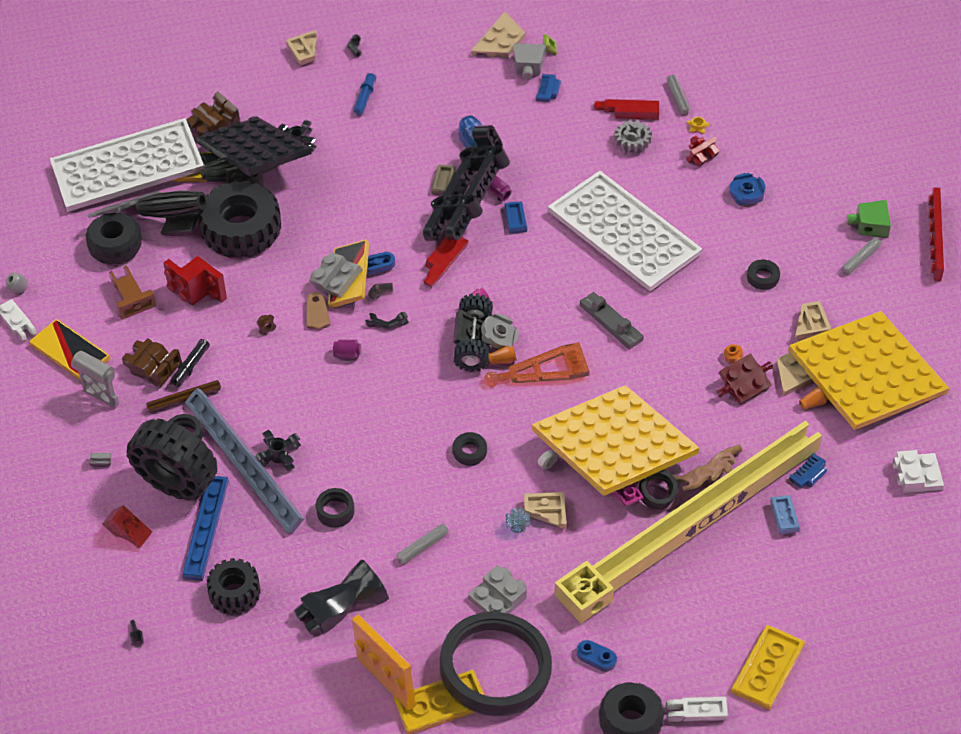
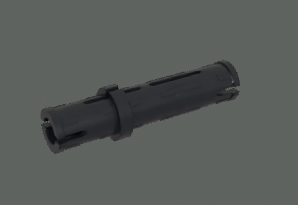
M200 339L186 360L179 364V369L170 379L173 385L180 387L184 380L193 373V368L210 347L207 340Z

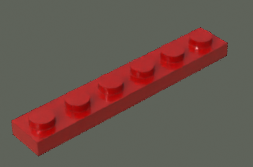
M933 187L932 195H928V205H931L928 211V219H931L929 222V232H932L929 246H932L930 259L933 260L930 273L934 274V281H942L944 255L941 188Z

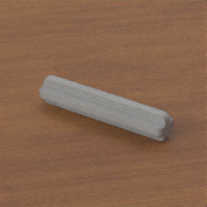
M669 75L667 83L681 114H689L690 107L676 76Z
M877 237L872 238L842 266V272L848 275L881 246V240Z
M442 523L397 553V560L404 564L447 535V526Z

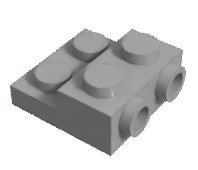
M330 252L328 256L323 257L320 267L311 273L310 282L316 289L341 298L363 269L355 263L346 261L343 256Z
M497 565L483 577V582L468 594V599L483 612L510 613L527 599V587L522 580L518 579L516 581L512 578L508 568H501Z

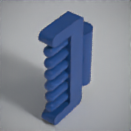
M542 74L536 101L550 102L551 98H557L561 81L556 79V75Z
M812 453L811 458H808V461H805V464H802V467H799L796 473L789 476V480L800 488H803L806 484L812 487L827 472L825 468L826 460Z

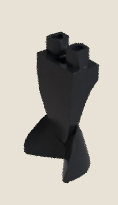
M361 559L340 584L308 593L300 598L302 604L294 609V613L300 621H303L308 616L312 618L304 624L311 635L319 631L325 634L343 620L356 603L380 604L387 601L389 596L376 573Z

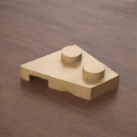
M316 30L286 40V45L299 65L315 61Z
M820 301L802 304L795 335L796 340L809 338L831 330Z
M564 492L524 494L525 515L566 529Z

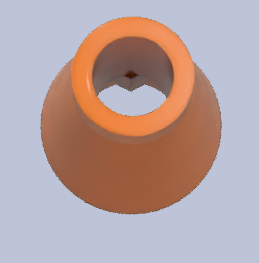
M507 345L489 354L490 365L513 364V361H517L514 346L509 347Z
M816 387L800 399L799 404L803 410L824 405L829 399L822 389Z

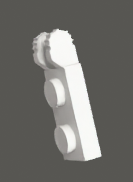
M12 299L0 305V317L22 341L27 340L26 334L23 332L26 329L32 336L37 334L35 327Z
M726 697L683 698L669 700L665 703L667 710H680L683 708V711L668 713L666 715L668 722L728 719Z

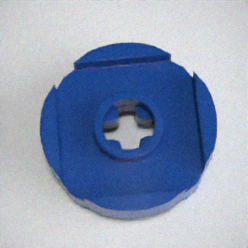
M742 173L736 175L733 181L730 182L729 193L738 205L754 204L763 200L766 185L759 176L757 179L753 177V174Z

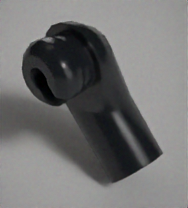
M354 34L350 38L347 48L354 57L358 58L361 55V51L358 48L361 37Z

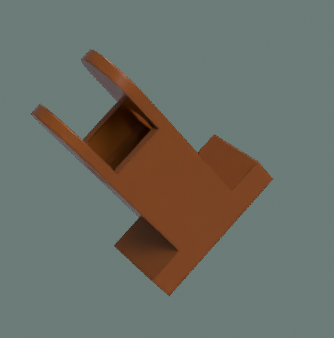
M127 265L123 266L126 276L118 280L112 271L109 272L111 282L122 300L116 303L121 320L156 307L152 290L150 289L142 293Z

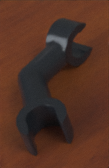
M405 312L399 313L396 318L388 322L378 319L374 313H369L370 319H373L372 321L365 319L368 327L379 326L385 329H391L399 324L404 326L409 323Z

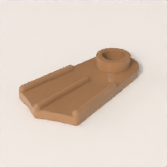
M313 292L307 297V328L320 330L330 326V319L324 296L319 292Z

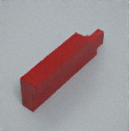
M605 99V101L594 102V110L615 112V119L659 120L660 101Z
M445 237L426 260L425 267L430 270L428 271L427 278L424 280V284L432 288L468 246L469 241L463 237L460 240H448Z

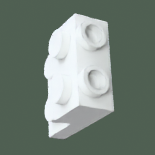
M917 450L897 452L896 457L893 458V467L898 471L897 482L902 487L903 493L943 490L944 484L935 453L918 454Z

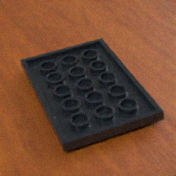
M257 116L250 117L249 120L243 122H235L234 125L228 127H220L214 132H205L202 136L197 137L199 145L248 176L311 155V148Z

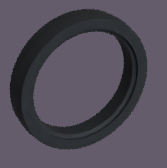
M482 612L461 620L449 631L440 651V674L447 691L464 707L484 715L506 716L529 708L543 695L551 677L552 656L544 636L528 621L504 612ZM499 630L511 633L526 642L534 652L538 662V674L529 687L515 695L492 697L480 694L465 685L455 671L453 654L458 645L468 636L480 631Z

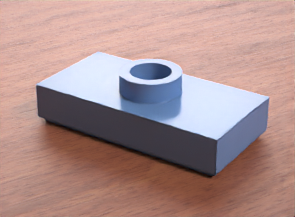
M791 496L771 497L770 503L779 535L799 532L800 526Z

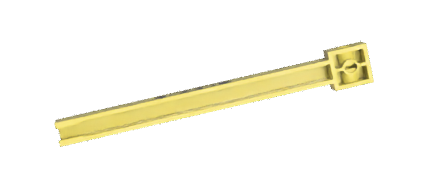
M804 421L593 566L586 561L555 582V597L580 623H583L613 602L614 591L804 461L812 453L817 452L820 449L822 435L817 432L808 438L806 433L807 427L810 424Z

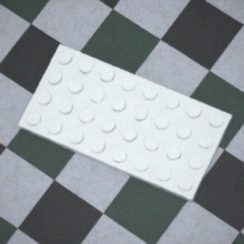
M186 118L50 158L67 212L200 172L204 165Z
M598 171L548 206L549 213L648 291H652L702 254L701 247L601 171Z

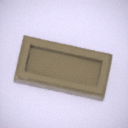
M438 164L432 186V194H444L455 174L456 166Z

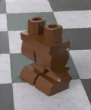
M218 91L213 96L214 102L212 106L203 102L197 108H193L191 110L192 116L186 119L191 130L199 126L196 129L198 136H202L205 132L217 131L220 127L234 125L235 122L240 121L238 108L229 100L227 101Z
M148 338L144 342L137 340L132 347L135 353L133 355L126 353L122 357L123 365L130 369L132 375L146 378L148 382L151 381L155 386L160 387L171 376V373L177 369L179 364L182 363L179 349H173L168 353L162 344L152 342Z

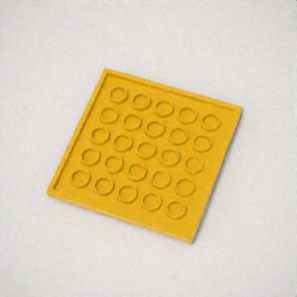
M882 311L793 343L788 348L791 355L816 385L823 390L826 397L854 430L945 395L949 391V387Z
M626 385L532 424V431L603 496L699 454V447Z

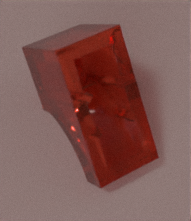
M124 505L113 509L102 523L115 537L126 539L137 548L141 547L152 533Z

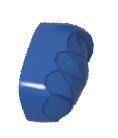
M472 115L461 118L459 122L458 135L465 148L478 147L473 139L472 130L475 126H481L482 124Z

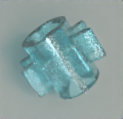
M522 508L511 509L510 514H506V528L511 527V531L514 533L524 532L526 527H530V514L525 513V510Z

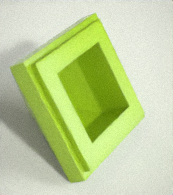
M545 33L542 44L546 45V52L557 55L556 41Z

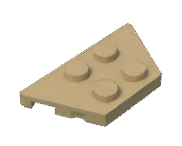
M504 12L472 48L471 55L477 56V53H487V57L499 56L508 58L513 52V44H520L525 38V32Z
M790 352L777 358L776 365L779 371L783 396L814 382Z

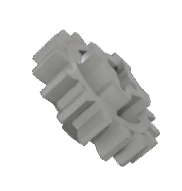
M629 120V123L623 121V125L618 124L617 129H615L614 141H616L617 146L621 145V150L627 148V152L634 150L635 153L637 149L644 151V147L648 148L649 143L652 142V131H650V126L645 127V122L640 124L639 120H636V122Z

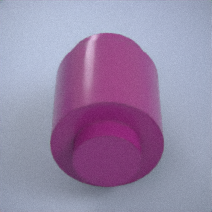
M495 176L488 192L496 199L505 201L510 197L512 190L508 184L498 176Z
M339 339L333 343L334 357L357 359L358 355H361L362 347L358 340Z

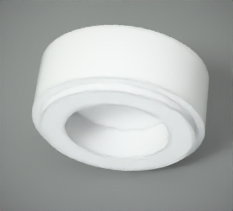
M552 450L546 451L538 459V465L542 469L552 467L557 461V455Z

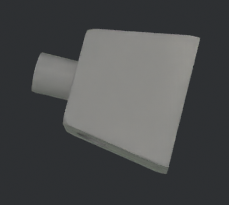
M514 43L513 58L516 74L522 75L525 80H530L533 76H539L546 59V45Z

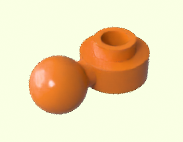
M737 344L727 346L724 349L725 360L732 364L743 358L742 347Z

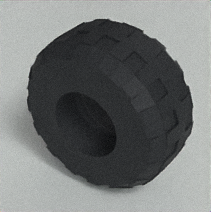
M123 213L103 214L94 219L87 228L86 243L88 250L93 258L102 263L113 265L127 262L138 253L142 245V236L138 223L131 216Z
M626 682L615 685L605 693L599 707V724L604 734H659L664 720V707L660 697L653 689L641 683ZM633 710L640 713L642 717L630 720L621 716V713Z

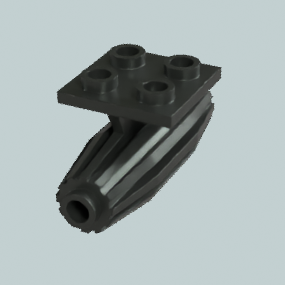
M220 158L203 165V169H200L202 180L206 179L207 183L227 182L229 184L233 181H250L253 184L258 183L264 188L263 173L277 167L248 176Z
M179 190L156 193L138 200L136 209L144 217L166 218L160 233L161 235L192 232L198 221L199 211L205 210L208 202L204 192Z

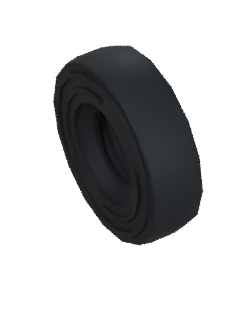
M756 260L748 267V282L757 289H771L779 282L780 269L776 263L770 260ZM758 271H767L771 276L769 278H760L756 273Z
M466 432L455 438L452 444V453L459 463L476 465L485 459L487 443L480 434ZM466 444H474L478 449L475 453L467 454L462 448Z

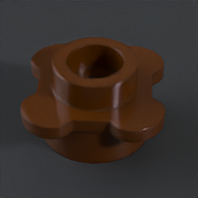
M262 315L258 318L257 325L260 334L263 335L268 331L276 329L273 315Z

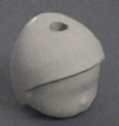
M11 273L6 278V288L13 293H22L27 288V280L22 274Z

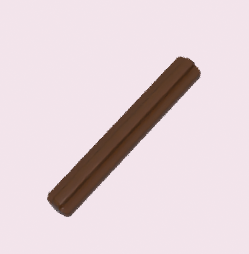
M215 380L147 402V409L149 412H154L185 402L196 388L201 389L205 395L219 391L221 389L220 382Z

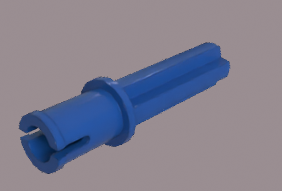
M367 73L364 83L360 86L361 91L353 110L358 116L364 113L369 96L374 91L373 86L377 77L373 73Z

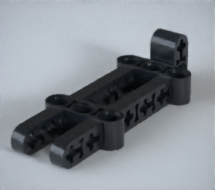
M481 125L473 128L472 136L478 147L466 148L460 152L459 157L462 162L444 194L431 202L434 211L423 229V237L426 241H437L445 226L448 240H460L471 219L477 218L482 214L483 209L480 205L498 171L510 164V159L493 125Z

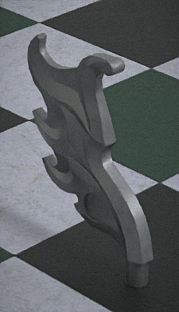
M151 192L134 199L107 206L88 214V218L116 213L134 207L141 198L160 192Z

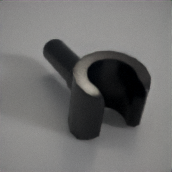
M131 620V644L134 646L136 641H141L143 644V632L137 629L135 620Z

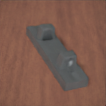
M592 292L580 300V306L629 350L643 341L644 335L633 327L627 318L624 319L607 304L606 299Z

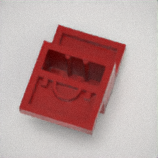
M195 257L182 268L170 259L163 262L168 289L178 294L184 302L187 301L193 306L208 294L221 303L227 299L223 274L201 257Z

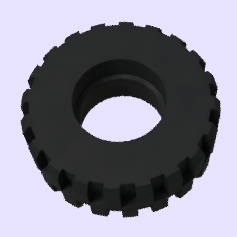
M233 181L229 184H222L217 189L214 188L209 195H206L208 204L205 210L199 211V226L205 244L216 253H221L226 257H251L256 253L260 254L265 251L278 238L282 226L280 207L275 195L271 194V191L266 187L263 188L260 184H253L250 181ZM236 216L252 217L250 220L242 223L228 221Z
M150 419L140 425L127 444L126 455L135 472L157 490L169 496H174L177 499L194 500L201 497L217 474V460L213 456L211 449L196 437L194 433L189 432L181 425L174 424V422L164 421L163 419Z

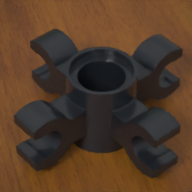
M304 120L301 126H293L291 128L282 123L278 127L281 131L309 146L312 152L317 147L313 144L316 139L306 136L313 130L309 127L312 122Z
M269 429L263 432L262 435L265 437L263 441L269 446V449L255 455L261 465L265 467L270 461H273L274 463H282L287 471L294 469L295 466L292 464L294 460L288 455V451L301 446L299 436L294 433L284 440L279 437L274 438Z

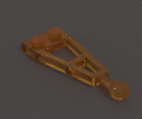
M580 342L554 348L509 366V372L500 374L488 372L484 376V382L487 386L494 387L499 381L511 379L512 383L572 380L590 376ZM563 355L568 371H541L539 364ZM531 367H533L535 372L526 374H516L520 371H523Z

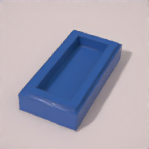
M522 201L504 203L509 234L527 232Z

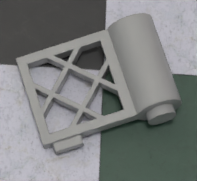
M83 351L77 352L72 359L71 366L79 372L83 391L112 407L117 406L119 401L112 384L115 377L114 368Z

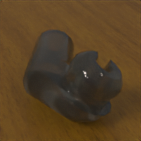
M393 283L375 284L368 292L369 297L375 300L384 292H393Z

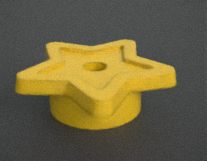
M694 117L692 121H687V124L691 127V133L698 131L704 134L705 128L710 125L702 117Z

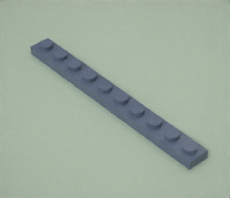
M196 388L185 403L287 533L293 534L304 521V517L201 389Z

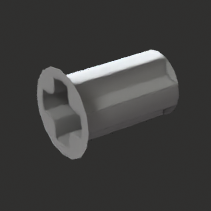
M91 452L90 466L91 464L111 465V453Z

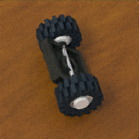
M471 293L469 297L465 295L464 298L460 299L459 311L456 313L453 343L456 344L454 363L456 367L459 366L461 370L465 368L467 372L468 369L471 372H475V369L481 371V368L485 369V366L488 365L490 344L483 342L481 326L488 316H492L493 302L490 301L489 297L485 298L483 294L479 296V293H476V296H473V293Z

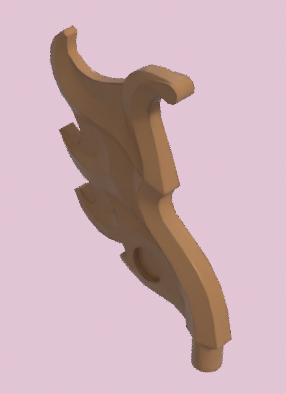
M738 444L724 449L713 456L708 464L698 466L683 476L672 475L677 483H689V485L683 487V490L695 489L708 479L714 481L724 471L726 474L731 472V465L735 464L733 455L742 452V447Z

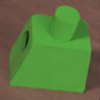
M887 200L858 204L856 214H847V225H857L860 235L889 238L891 223Z

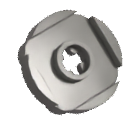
M497 313L493 316H488L481 326L482 340L484 343L490 344L497 349L507 345L509 347L513 346L518 339L517 327L514 329L513 321L505 315Z

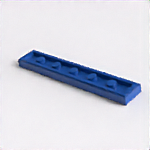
M215 476L204 492L182 573L183 579L199 581L204 579L229 483L228 477Z

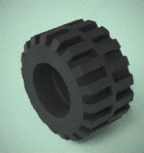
M230 558V561L225 559L222 560V564L217 563L214 565L215 569L209 571L210 576H207L206 579L209 599L216 610L219 609L220 613L223 614L228 612V615H233V613L240 615L242 611H250L249 607L256 605V601H259L260 598L259 594H261L259 577L255 567H251V563L248 561L244 563L243 559L235 561V558ZM233 583L242 584V586L236 590L224 589L226 586Z

